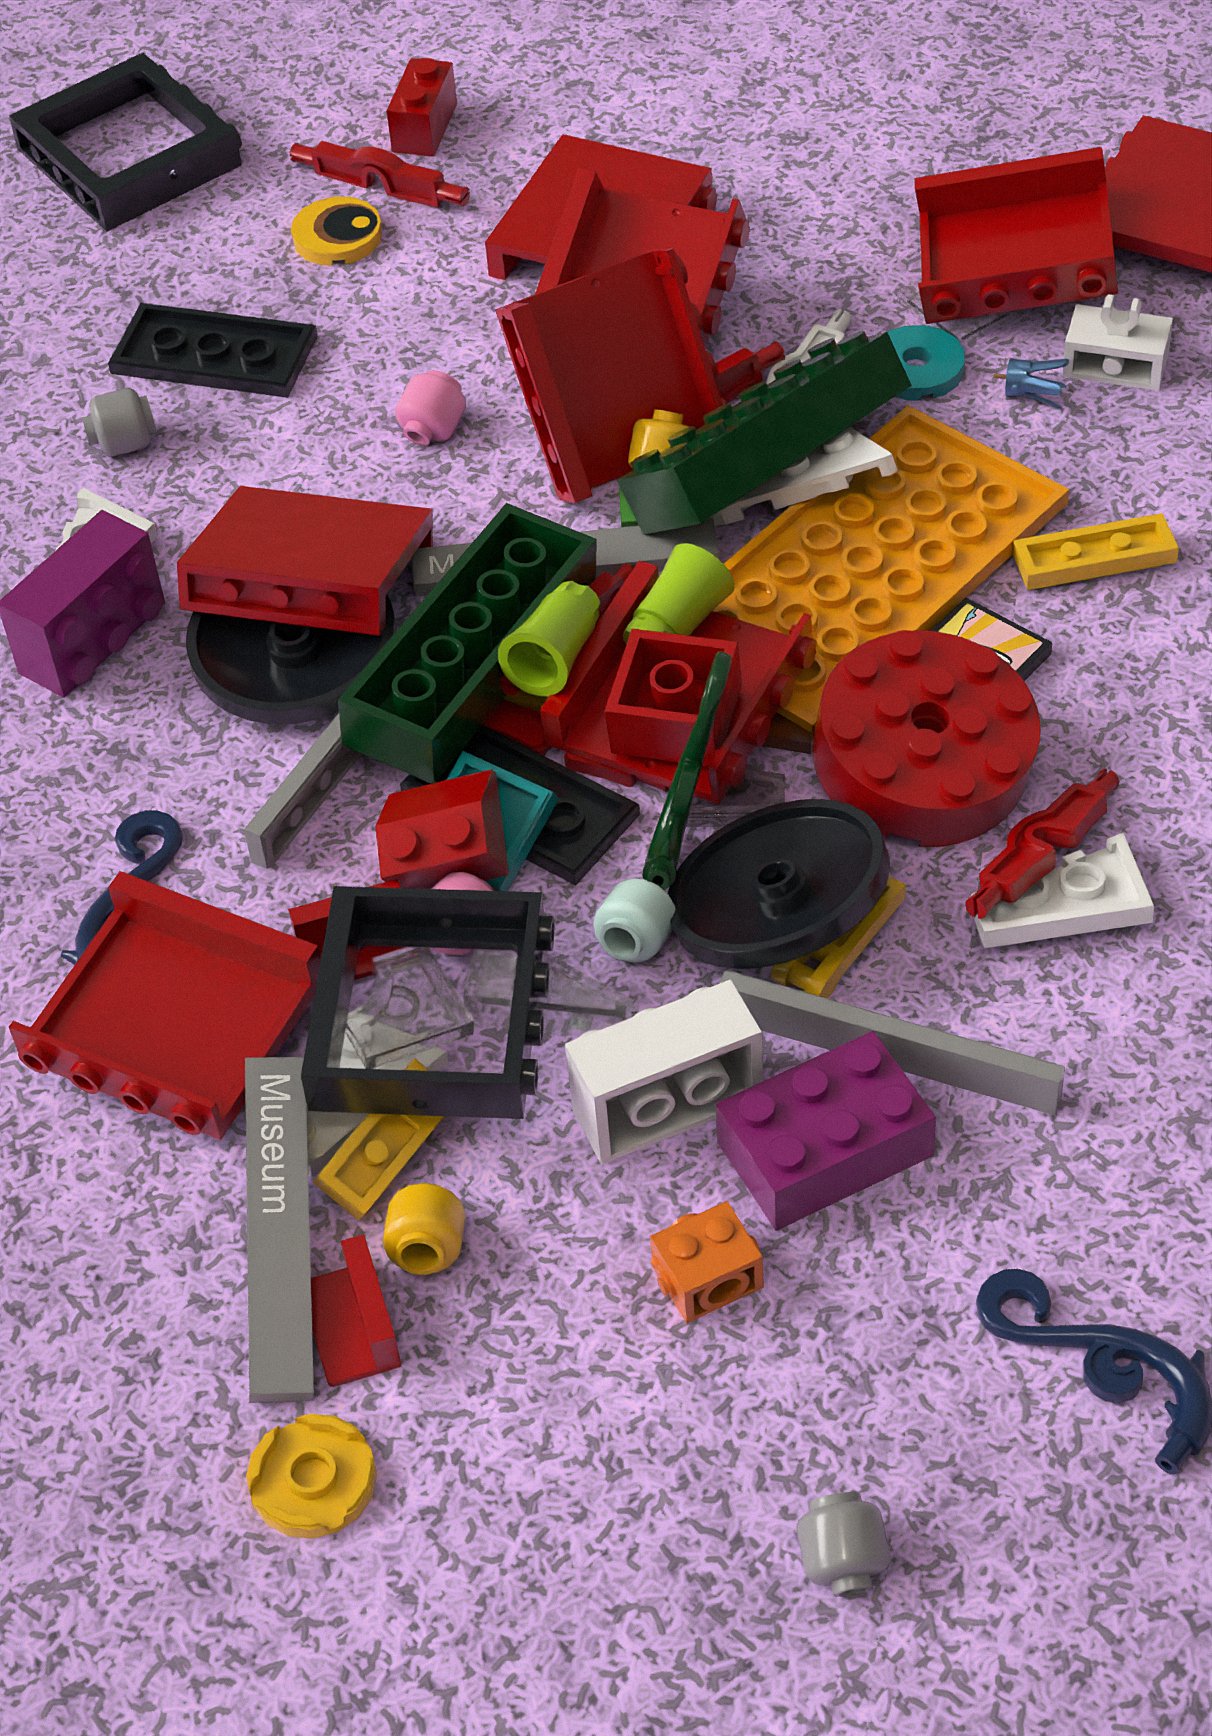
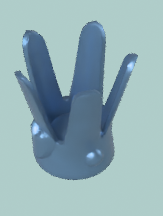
M1010 358L1007 374L995 373L993 376L994 378L1006 379V396H1027L1062 409V406L1033 393L1057 396L1060 395L1061 388H1066V385L1061 382L1033 376L1031 372L1065 367L1068 365L1069 359L1032 361Z

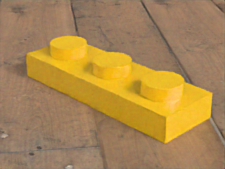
M1163 513L1013 540V558L1027 590L1177 563L1179 547Z

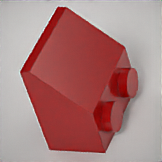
M493 769L388 795L375 825L380 876L383 881L387 882L398 878L401 888L431 889L441 878L451 872H466L483 880L509 875L497 776Z

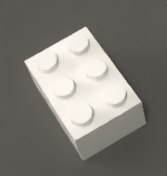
M731 979L712 987L696 989L684 998L658 1008L642 1010L630 1019L601 1030L588 1031L578 1039L565 1043L573 1113L601 1164L716 1119L715 1103L763 1082L762 1031Z

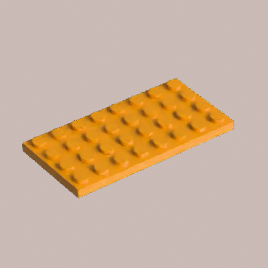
M907 405L869 438L892 453L898 471L882 477L880 469L877 467L858 472L853 475V479L849 482V488L823 493L815 498L791 505L724 563L733 577L735 588L733 593L712 611L790 636V628L792 625H797L803 613L811 615L812 637L817 640L814 661L809 669H802L794 681V690L785 708L779 707L776 712L809 732L814 733L825 683L835 666L849 652L869 640L900 630L931 631L965 597L969 596L1013 555V540L1033 537L1068 504L1069 489Z

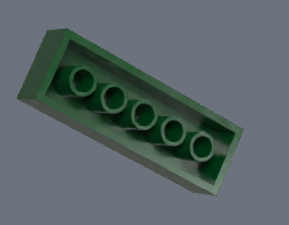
M862 330L843 338L838 343H836L834 338L825 340L807 351L810 358L803 363L800 360H795L775 370L773 374L776 380L768 385L766 382H760L739 393L741 402L732 407L731 404H726L704 415L703 418L706 424L697 430L695 426H692L669 437L667 441L670 447L664 451L659 452L658 449H655L634 459L631 462L634 470L619 478L617 482L642 533L649 534L703 523L911 387L912 385L888 332L867 337L865 331Z
M506 503L338 699L342 745L428 783H436L507 695L500 687V683H502L500 679L505 675L498 661V649L501 642L519 628L533 614L543 599L563 582L574 581L579 585L588 586L596 579L597 539Z

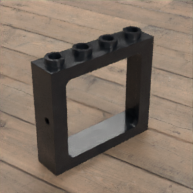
M143 52L9 115L17 149L106 232L242 166L239 149L242 147V141L236 128L230 123H225L215 114L209 104H203L191 93L185 84L178 83L169 75L163 65H157ZM145 94H149L195 134L106 178L95 174L56 138Z
M334 886L301 1071V1081L308 1111L524 1119L526 1095H536L538 1088V1060L531 1059L532 1046H542L544 1034L543 1010H536L537 998H547L549 991V964L542 962L543 951H553L554 917L544 916L542 892ZM366 946L511 950L517 953L503 1074L339 1068L359 951Z

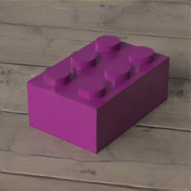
M100 510L0 600V616L18 674L65 698L77 685L86 683L93 675L94 670L112 653L119 652L126 645L128 638L146 621H151L158 616L162 606L165 604V599L149 533L104 510Z
M874 1031L715 1103L717 1143L775 1231L934 1156L936 1116Z

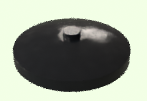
M387 594L385 596L386 627L380 635L193 611L186 634V650L192 673L200 689L213 703L228 713L246 720L266 724H295L332 715L339 711L338 699L397 631L391 600Z
M805 799L771 805L746 814L720 828L707 837L686 857L676 871V878L667 893L675 905V912L670 923L678 940L687 952L705 963L734 969L761 968L786 963L827 946L851 930L868 914L880 898L888 881L890 872L889 852L875 821L867 813L850 804L826 799Z

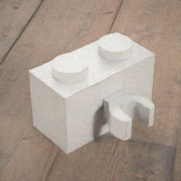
M1109 294L1105 298L1103 308L1076 304L1065 340L1064 359H1069V363L1063 367L1062 376L1159 391L1169 355L1173 318L1140 313L1142 306L1138 298H1133L1130 311L1116 310L1113 306L1114 295Z

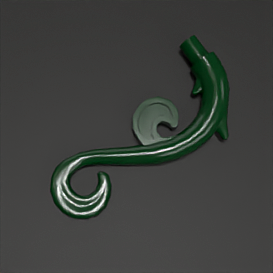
M719 651L715 654L701 699L699 714L680 757L646 855L642 874L643 879L658 885L663 890L670 887L676 878L682 842L693 797L703 766L717 708L729 675L732 656L725 652Z

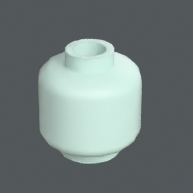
M636 878L621 881L610 891L596 911L593 921L595 936L602 948L610 956L618 960L632 963L647 961L659 952L672 933L673 927L670 920L675 912V905L669 895L652 882Z

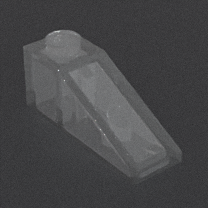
M474 949L463 993L469 1028L509 1030L518 956L514 951ZM543 951L542 962L549 964V991L547 998H537L536 1010H543L544 1013L543 1035L579 1038L588 1031L604 1029L630 1019L639 1013L638 1002Z

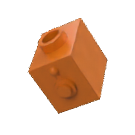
M728 1201L699 1214H686L674 1221L670 1227L650 1236L651 1265L659 1277L657 1278L659 1288L664 1296L668 1295L673 1300L686 1324L764 1288L763 1256L760 1253L758 1243L754 1236H749Z

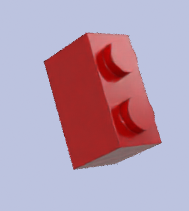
M410 58L386 110L393 153L435 156L457 106L453 62L438 61L432 58Z

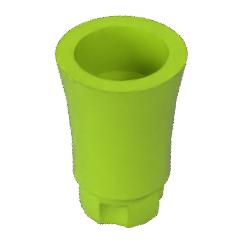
M688 543L676 545L662 573L648 595L634 611L632 621L622 634L623 641L627 644L632 628L690 636L711 611L733 593L735 584L731 573L717 557L707 550Z
M574 581L563 582L543 599L533 614L519 628L501 642L498 649V661L505 676L516 687L537 696L554 695L564 688L573 663L583 645L594 631L595 623L598 620L600 600L597 594L589 586L579 585Z

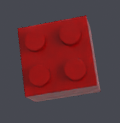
M632 628L604 710L611 753L679 762L699 714L701 699L715 654L721 651L732 656V663L723 695L717 708L703 766L709 767L713 761L714 751L716 748L720 749L726 740L742 687L738 642Z

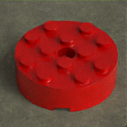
M900 630L895 633L879 636L856 647L830 673L822 692L812 745L814 768L818 780L829 799L850 804L867 813L878 825L884 839L887 838L889 833L903 838L920 840L919 847L955 845L974 839L996 827L1009 816L1021 800L1040 743V716L1034 697L1027 684L992 649L948 633Z

